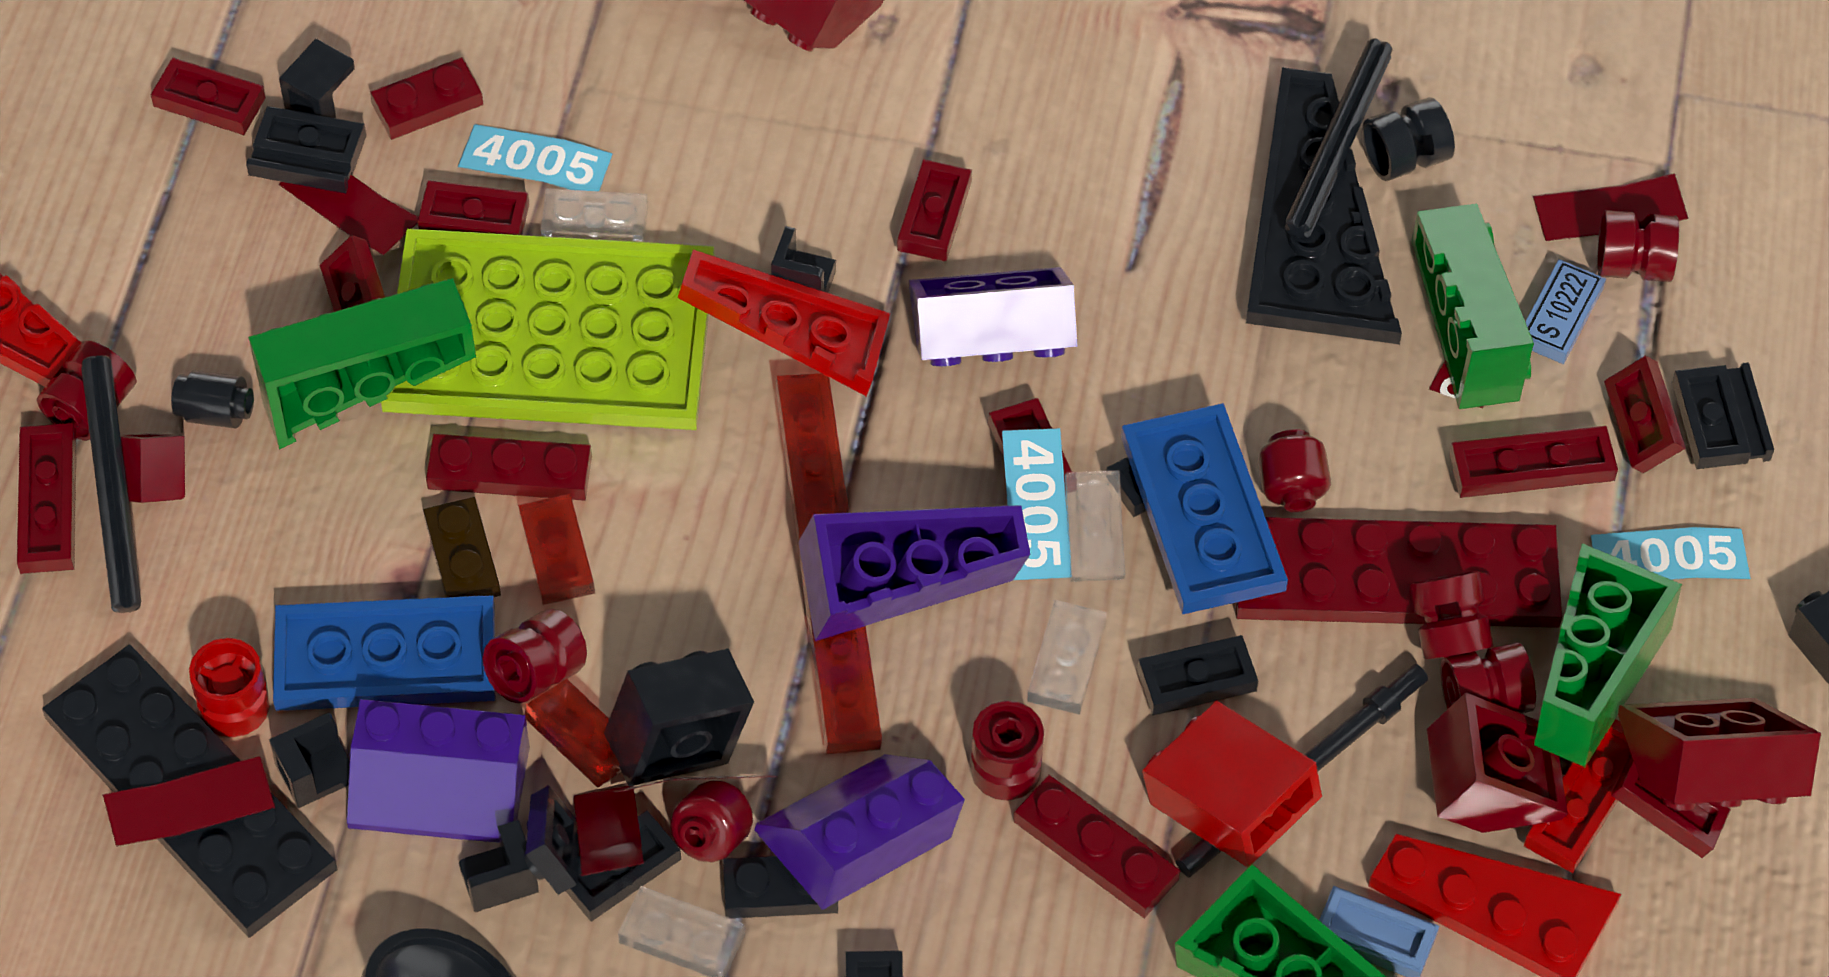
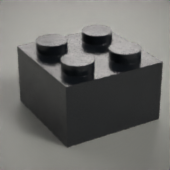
M729 648L709 653L706 651H695L682 659L659 664L656 662H645L627 671L604 735L628 787L728 764L753 707L754 700Z

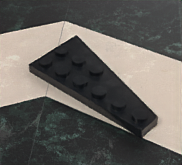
M1282 67L1246 324L1400 345L1402 331L1399 320L1395 318L1391 304L1392 294L1388 280L1383 275L1379 260L1380 250L1364 191L1358 183L1355 171L1356 162L1352 149L1348 152L1311 236L1306 239H1300L1297 236H1290L1285 231L1286 218L1338 107L1339 99L1332 74Z

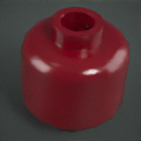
M1290 429L1274 434L1269 438L1268 444L1261 449L1258 455L1264 495L1268 501L1284 506L1286 511L1303 512L1313 508L1316 505V500L1326 495L1331 486L1326 449L1320 440L1310 436L1309 432L1305 430Z
M715 780L702 783L694 788L674 808L671 818L672 835L678 847L693 859L711 863L724 859L749 836L753 824L752 808L746 796L737 787L725 781Z

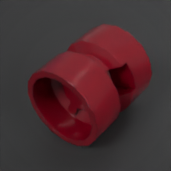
M1604 210L1598 236V276L1627 279L1633 271H1637L1642 280L1671 282L1675 274L1679 248L1678 217L1648 214L1643 221H1638L1633 212Z
M89 340L83 341L63 366L65 373L52 378L36 399L40 410L53 424L73 423L76 439L83 441L90 440L81 369L83 359L100 355L110 358L117 407L137 383L134 372L119 355L109 348Z
M1479 571L1451 574L1409 584L1415 614L1424 617L1425 623L1418 629L1424 659L1460 655L1494 646L1488 616L1478 611V607L1485 601ZM1459 602L1461 615L1441 617L1440 605Z
M548 609L522 622L518 628H511L491 639L485 646L483 653L484 671L490 684L503 698L518 704L528 702L547 691L552 685L559 684L575 675L584 667L587 658L586 641L581 629L571 617L562 611Z
M1520 643L1488 648L1483 659L1476 652L1442 658L1440 677L1447 709L1464 693H1468L1521 714L1534 711L1536 707V685L1529 657Z
M1001 701L983 709L975 719L972 732L970 772L974 784L982 793L994 799L1010 801L1023 798L1033 791L1039 782L1045 730L1041 718L1032 708L1020 702Z

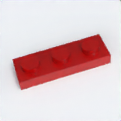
M1614 720L1587 765L1583 767L1573 762L1563 777L1568 814L1562 820L1534 824L1525 839L1523 847L1571 873L1577 868L1618 802L1611 794L1628 757L1631 755L1619 720Z

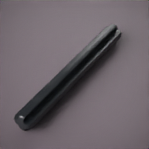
M1377 38L1367 41L1286 218L1285 231L1290 236H1297L1300 239H1306L1311 236L1391 60L1393 49L1388 42H1381Z
M103 355L90 356L83 359L81 369L111 609L116 613L133 612L140 609L141 594L111 360Z

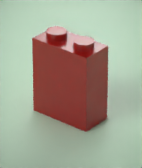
M1217 700L1202 715L1194 717L1187 724L1185 730L1164 750L1155 753L1147 766L1142 770L1150 805L1247 868L1322 798L1315 761Z

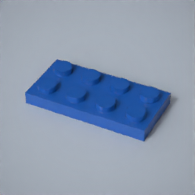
M1224 403L1123 425L1121 439L1182 615L1286 591L1288 579Z
M493 595L275 605L273 685L275 710L359 707L360 699L415 705L496 701V690L490 684L483 664L485 646L491 639L495 638V604Z

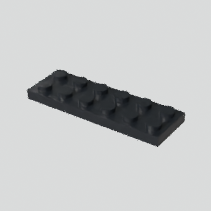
M131 644L120 650L42 708L44 717L113 792L157 785L241 761ZM272 793L275 808L180 835L157 839L248 938L256 934L337 871L335 859Z

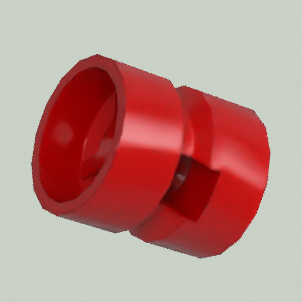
M234 638L216 639L203 645L192 657L189 666L190 682L196 697L200 718L219 736L239 737L258 729L267 718L270 709L268 690L258 654L251 645Z

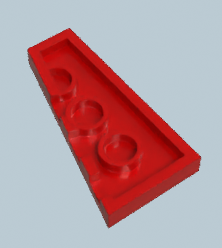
M696 250L692 251L677 297L867 397L891 313Z
M0 274V364L45 387L52 378L65 373L63 369L65 362L82 342L40 304L32 303L21 292L20 286L10 277Z
M1400 834L1394 836L1370 876L1368 887L1540 977H1578L1618 906L1622 895Z

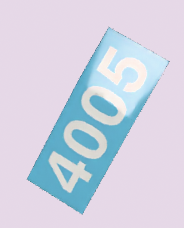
M474 124L458 167L541 181L597 197L613 153L568 140Z
M1060 428L1002 431L1007 506H1022L1031 553L1014 580L1071 578Z
M1689 527L1591 535L1593 548L1671 580L1685 578L1751 579L1742 529Z

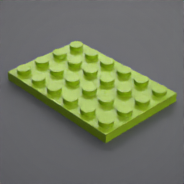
M407 229L397 294L426 284H433L453 278L472 325L476 358L416 386L411 385L407 381L395 386L387 395L388 399L381 402L382 412L697 430L709 314L677 297L692 251L696 250L715 256L714 246Z

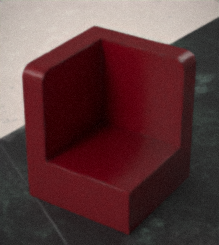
M162 433L120 435L129 502L147 503L184 499L185 436Z

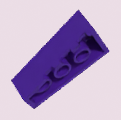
M1022 506L814 514L799 540V548L815 641L1013 581L1031 555Z

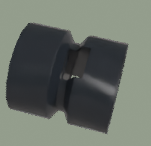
M1428 97L1405 105L1401 109L1400 115L1396 111L1391 110L1368 118L1362 124V141L1365 153L1374 172L1383 181H1390L1412 173L1416 168V163L1420 167L1427 168L1450 160L1454 156L1455 140L1452 126L1445 110L1435 98Z

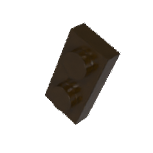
M466 498L423 509L445 597L501 596L500 584L476 498Z

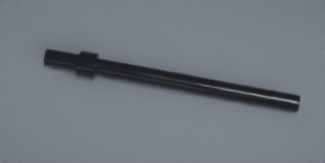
M1413 664L1387 687L1379 685L1363 699V706L1304 755L1315 761L1317 771H1320L1376 723L1385 724L1400 712L1401 703L1428 681L1427 673L1421 666ZM1201 839L1176 860V865L1185 876L1191 877L1222 851L1206 840Z

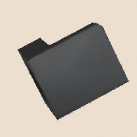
M315 39L279 77L284 109L336 118L332 93L355 69L354 60L324 42Z
M785 226L771 263V275L828 293L836 273V260L798 251L796 248V228Z
M330 713L321 715L269 739L275 766L297 808H301L349 786L350 761L339 742L336 724Z
M519 820L497 826L500 847L463 858L459 861L460 871L474 913L539 893L537 878L530 871L524 858L527 841Z

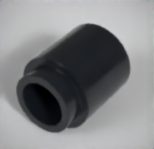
M192 371L189 375H178L174 382L171 396L172 412L175 416L184 417L187 423L237 429L243 419H249L252 414L254 392L252 388H247L246 380L242 376Z

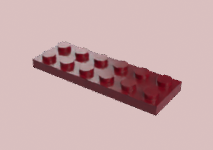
M1265 517L1288 579L1287 589L1284 592L1236 602V619L1424 624V617L1415 614L1410 583L1451 574L1479 571L1485 601L1478 607V611L1488 616L1490 626L1559 628L1562 620L1557 528L1556 525ZM1459 602L1440 605L1442 618L1461 615Z

